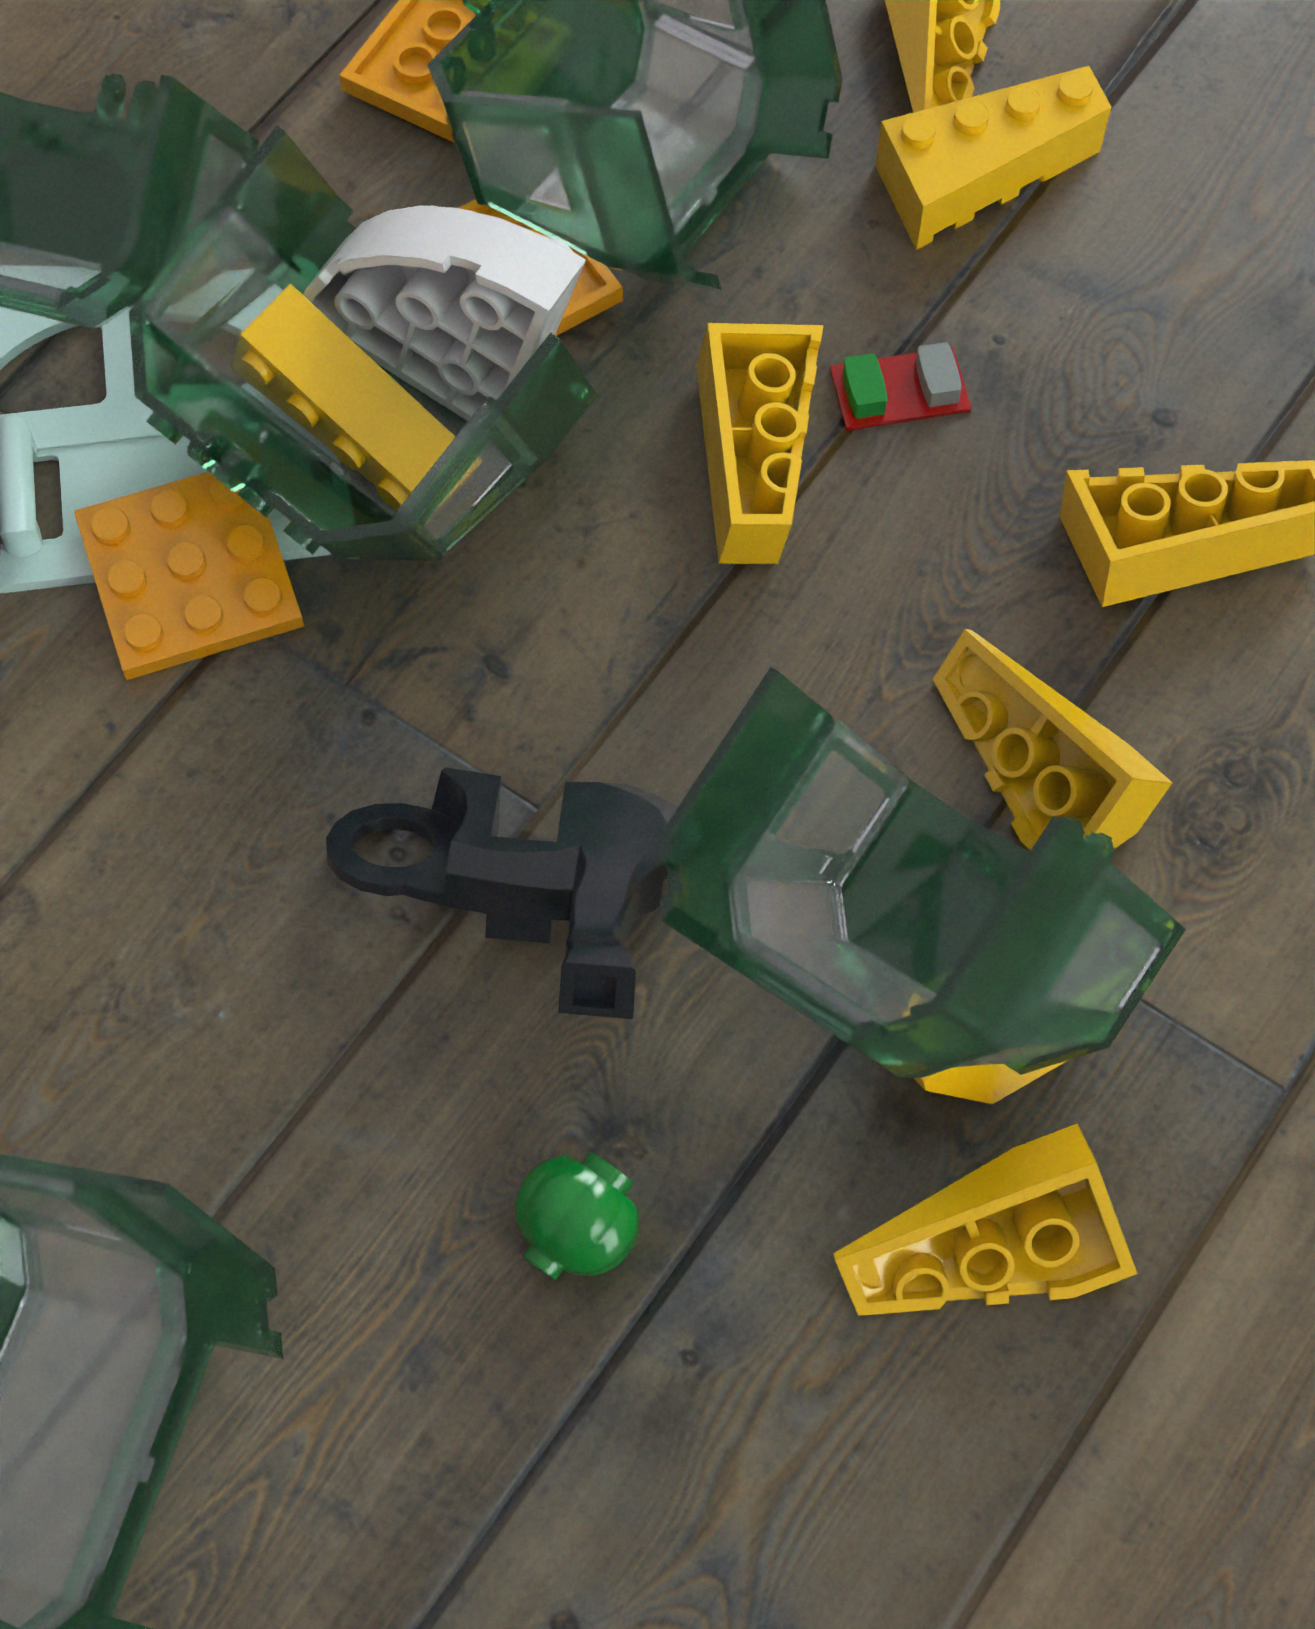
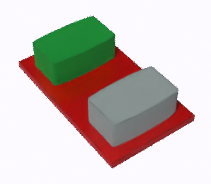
M948 342L919 346L917 353L878 359L874 353L845 357L844 364L830 366V373L846 431L971 412V405L954 347H950Z

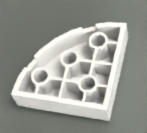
M420 205L388 210L362 222L342 242L307 286L303 295L378 365L497 440L535 385L586 259L575 254L560 239L545 237L498 217L461 208Z

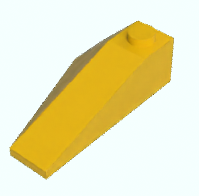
M885 0L913 112L972 97L974 85L971 75L975 64L984 61L988 47L983 43V38L987 27L996 24L1000 12V0Z
M965 629L933 677V681L966 740L973 741L989 770L984 775L993 792H1000L1014 816L1015 820L1011 822V825L1019 840L1062 881H1070L1137 834L1173 783L1127 742L972 630Z
M1078 1123L1010 1149L833 1253L858 1316L940 1309L946 1301L984 1298L986 1305L1009 1304V1296L1047 1293L1050 1300L1070 1299L1138 1274L1097 1162Z

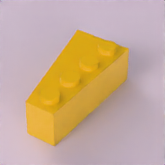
M1090 66L1074 69L881 121L875 167L915 249L918 250L933 242L934 234L951 225L954 229H957L974 220L975 212L996 201L1002 205L1019 196L1020 188L1037 179L1045 182L1099 153L1112 107Z
M291 283L240 334L231 369L331 449L347 467L358 471L373 483L380 497L396 511L402 513L406 510L413 517L417 518L458 475L472 456L473 452Z
M707 323L696 369L719 564H778L793 520L802 463L801 456L809 420L808 412L811 393L815 382L818 349L824 325Z
M1315 460L1238 463L1236 471L1214 472L1205 469V465H1184L1180 467L1179 474L1145 475L1144 467L1119 468L1117 476L1090 477L1089 469L1067 470L1059 517L1101 606L1105 607L1315 555Z

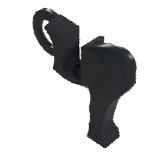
M447 767L441 770L432 809L405 803L373 804L350 811L336 821L326 837L327 865L339 880L360 891L383 896L405 895L435 904L486 914L485 938L550 943L552 920L569 921L565 958L561 965L558 1013L633 1019L636 970L630 952L624 947L632 925L639 915L653 912L660 906L664 880L682 868L700 849V839L696 824L682 809L655 793L627 784L607 782H565L557 842L497 837L501 776ZM400 829L414 832L426 838L434 847V850L429 857L420 863L406 867H385L366 861L353 848L357 841L367 834L380 830Z

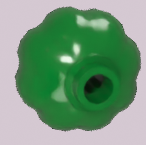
M589 1152L582 1163L566 1154L541 1162L529 1172L517 1192L515 1219L521 1234L525 1238V1242L530 1245L522 1257L555 1281L563 1270L567 1273L591 1277L604 1274L617 1267L632 1250L639 1231L638 1208L625 1196L634 1183L622 1172L593 1152Z

